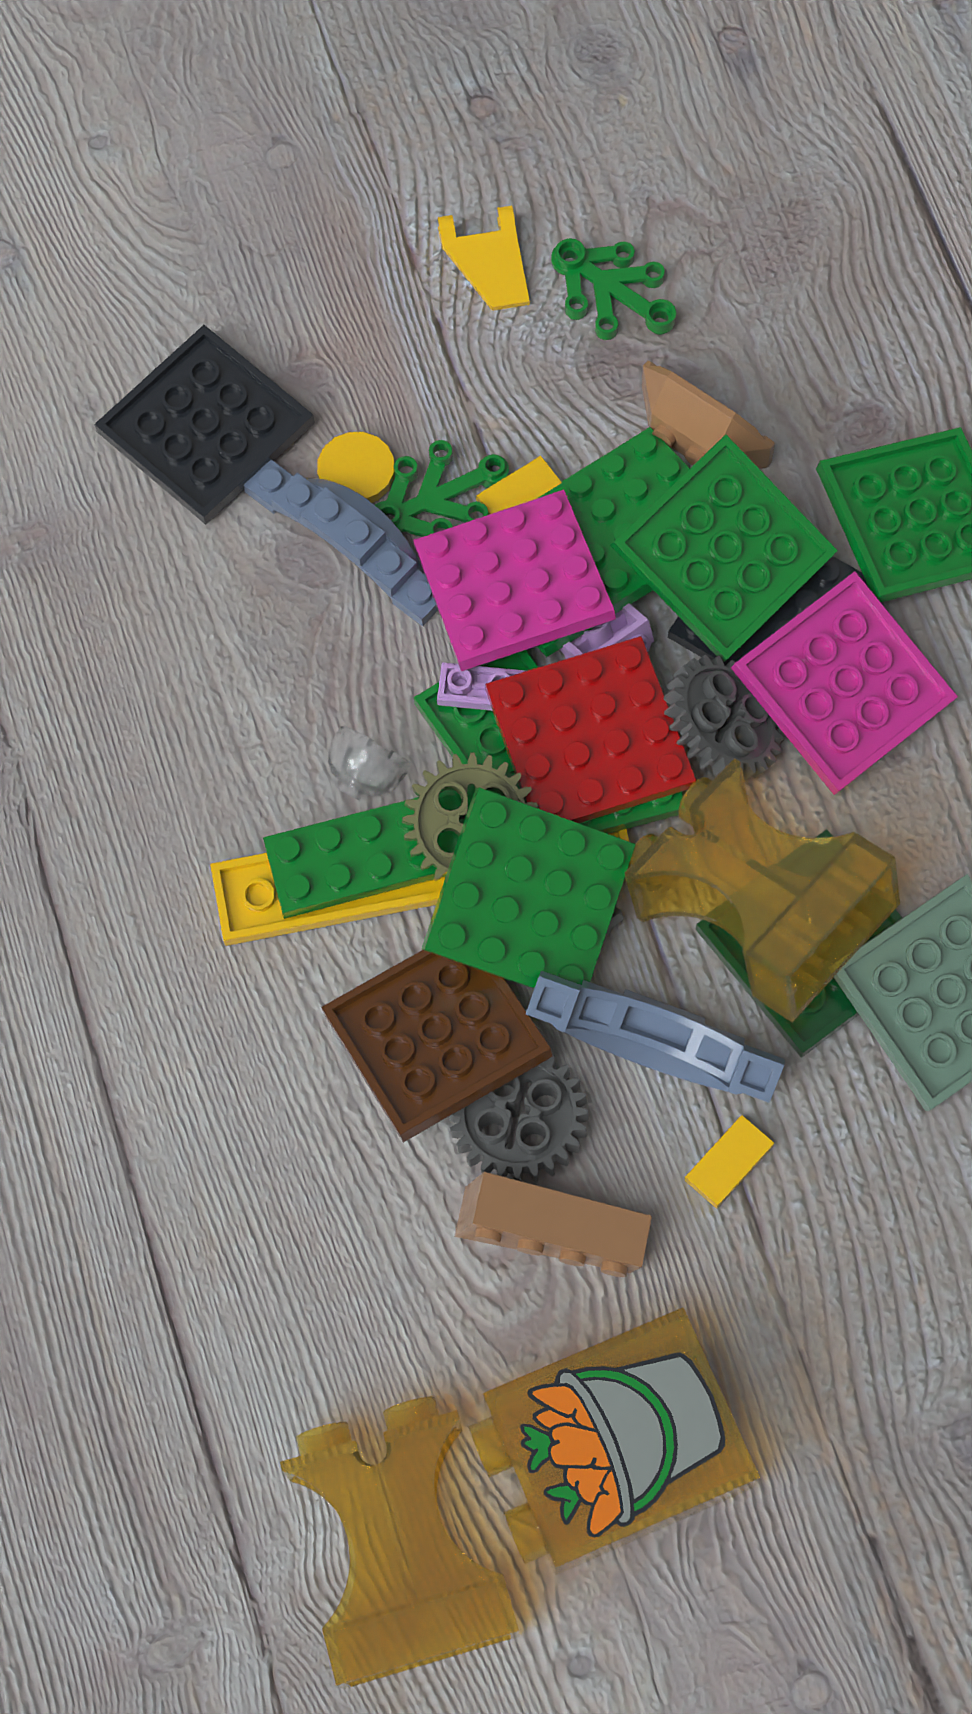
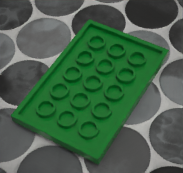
M651 427L566 478L561 484L540 496L543 497L561 490L565 491L611 600L615 614L621 611L627 604H632L653 589L610 545L690 469L662 439L652 434L654 430ZM592 628L538 645L537 647L547 658L561 649L563 645L569 641L572 642L583 635L585 631Z

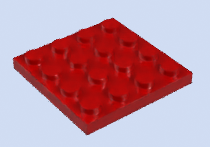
M642 636L485 684V691L515 774H521L518 782L520 789L524 787H531L532 789L528 796L524 798L525 803H537V808L576 823H582L696 787V778L683 745L676 743L680 738L678 731L669 730V726L674 721L673 718L664 714V711L669 707L663 699L664 694Z

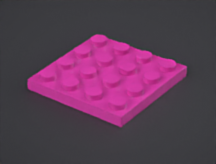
M564 490L413 540L461 671L616 619L611 600Z
M853 572L731 667L737 677L834 795L958 697L856 572Z

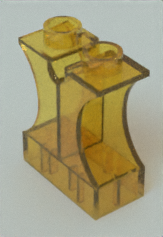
M735 758L713 781L707 777L700 778L690 786L683 796L679 806V818L693 827L694 834L685 835L673 827H668L659 837L655 834L643 836L636 842L628 869L625 872L637 919L645 922L661 917L687 916L706 920L726 930L743 947L752 996L791 1022L802 1013L900 905L896 859L893 855L855 832L828 838H806L787 834L768 825L749 806L742 765Z
M433 1396L409 1400L383 1411L387 1431L383 1432L387 1453L385 1458L378 1464H368L363 1460L362 1452L357 1442L352 1441L348 1422L327 1424L297 1435L295 1439L300 1456L280 1462L282 1472L290 1482L314 1491L331 1504L337 1511L347 1535L350 1564L346 1588L337 1609L322 1627L336 1686L343 1690L520 1637L504 1575L479 1565L465 1555L449 1537L440 1520L437 1502L440 1470L449 1449L463 1430L458 1410L440 1415L435 1397Z

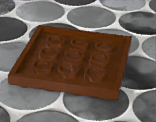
M424 950L321 1007L326 1019L403 1143L553 1057L550 1046L529 1015H526L525 1009L504 978Z

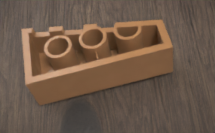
M483 1172L465 1187L454 1237L516 1249L530 1255L559 1258L560 1262L568 1265L585 1266L587 1264L601 1267V1272L604 1274L626 1277L627 1273H632L642 1268L652 1216Z

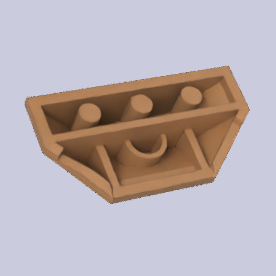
M648 360L643 365L642 391L648 425L654 430L652 434L662 439L669 447L684 455L685 459L692 466L725 434L759 469L767 468L772 463L775 442L765 435L762 436L744 418L674 372L664 367L656 366Z

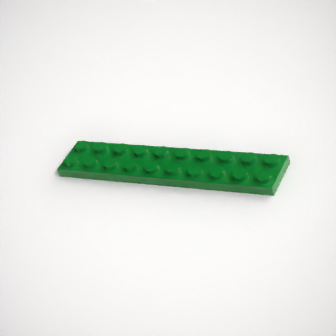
M515 772L509 773V774H505V775H506L508 778H510L511 776H513V775L515 774ZM472 784L467 787L468 809L475 792V786ZM445 790L438 796L439 804L445 810L453 811L462 805L459 793L454 790ZM681 791L579 824L609 834L686 814L687 807ZM405 801L263 837L284 919L434 880L437 868L432 865L422 871L420 866L426 857L423 854L413 857L410 855V851L418 845L417 841L404 840V835L414 830V826L402 823V818L407 815H413L415 811L407 808ZM459 819V822L464 824L465 819ZM443 832L437 838L438 846L444 852L453 853L459 836L454 832Z

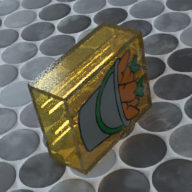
M684 1307L484 1392V1406L489 1417L468 1426L488 1478L511 1469L525 1503L504 1511L503 1514L524 1564L547 1555L555 1576L753 1489L760 1479Z

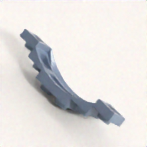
M273 460L266 463L244 484L245 493L273 514L279 512L295 520L345 555L392 599L393 605L421 626H424L438 611L424 570L408 541L379 508L357 492L332 481L316 478L305 479L299 473L293 476Z
M544 971L540 972L526 1011V1015L551 1023L561 1032L626 1060L680 1079L735 1095L744 1093L770 1103L785 1065L784 1058L745 1045V1038L704 1024L705 1018L627 989L621 994L585 980L580 985Z

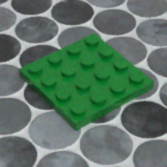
M961 427L819 461L816 471L866 583L880 602L972 579V449Z
M726 434L610 545L716 656L721 657L723 662L838 551Z
M478 787L475 789L421 950L535 989L541 971L582 985L583 980L590 982L636 844Z

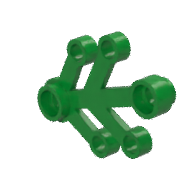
M564 239L553 249L551 263L558 273L565 275L568 296L565 300V313L569 318L580 320L588 312V300L581 292V275L593 283L598 316L595 321V333L598 338L611 340L618 333V320L613 315L610 295L645 318L647 328L653 333L662 335L673 329L676 321V308L670 301L657 299L649 302L624 285L642 282L648 288L660 287L664 282L665 269L662 264L653 261L646 263L644 266L630 267L634 262L635 250L633 245L623 241L616 243L614 246L586 249L576 239ZM625 252L629 254V256L622 258L619 257L617 254ZM567 258H573V259H575V260H574V261H566L565 259H567ZM612 261L618 269L601 270L594 264ZM650 272H655L659 274V276L651 278L647 274ZM577 303L582 305L583 307L580 309H573L570 306L572 304ZM657 318H662V319H665L666 321H665V322H657V321H654V320L657 319ZM603 324H610L613 327L609 330L602 329L600 326Z
M437 440L429 447L430 463L418 495L403 503L409 483L413 482L418 476V467L415 459L409 456H402L394 463L395 479L387 500L375 504L385 515H395L391 521L401 533L406 532L424 537L433 534L439 528L448 529L453 527L451 522L445 518H437L429 523L413 517L424 511L465 523L475 520L469 516L473 512L482 513V517L487 516L488 509L481 502H471L466 506L448 500L480 485L489 488L509 475V465L503 457L491 454L479 462L477 469L439 486L445 467L453 459V452L449 442ZM439 450L447 452V455L444 457H437L434 454ZM409 466L413 469L409 473H402L399 471L402 467ZM498 466L500 467V469L498 471L491 472L487 469V467Z

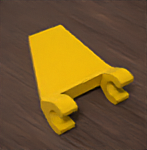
M512 205L497 208L498 231L456 237L453 215L437 217L442 249L492 311L530 305Z

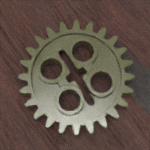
M470 753L467 764H462L458 755L454 754L452 757V767L447 768L439 760L436 762L438 772L436 776L426 770L422 772L424 781L427 783L425 787L419 784L412 785V791L419 798L418 800L407 799L405 801V806L415 812L413 815H407L402 818V823L414 826V830L404 835V840L417 841L418 845L410 851V855L413 857L423 854L426 857L420 866L422 871L432 865L437 868L434 875L436 882L444 874H447L454 852L447 853L442 851L438 846L437 838L443 832L448 831L460 836L463 823H460L459 819H465L468 811V785H474L475 789L480 787L488 791H495L507 798L535 808L538 807L537 803H525L524 798L531 792V787L517 788L516 785L521 777L520 773L514 774L510 778L505 775L508 766L507 762L501 764L496 770L492 768L491 755H488L483 765L477 764L475 753ZM445 790L456 791L462 799V805L453 811L445 810L438 801L440 793Z

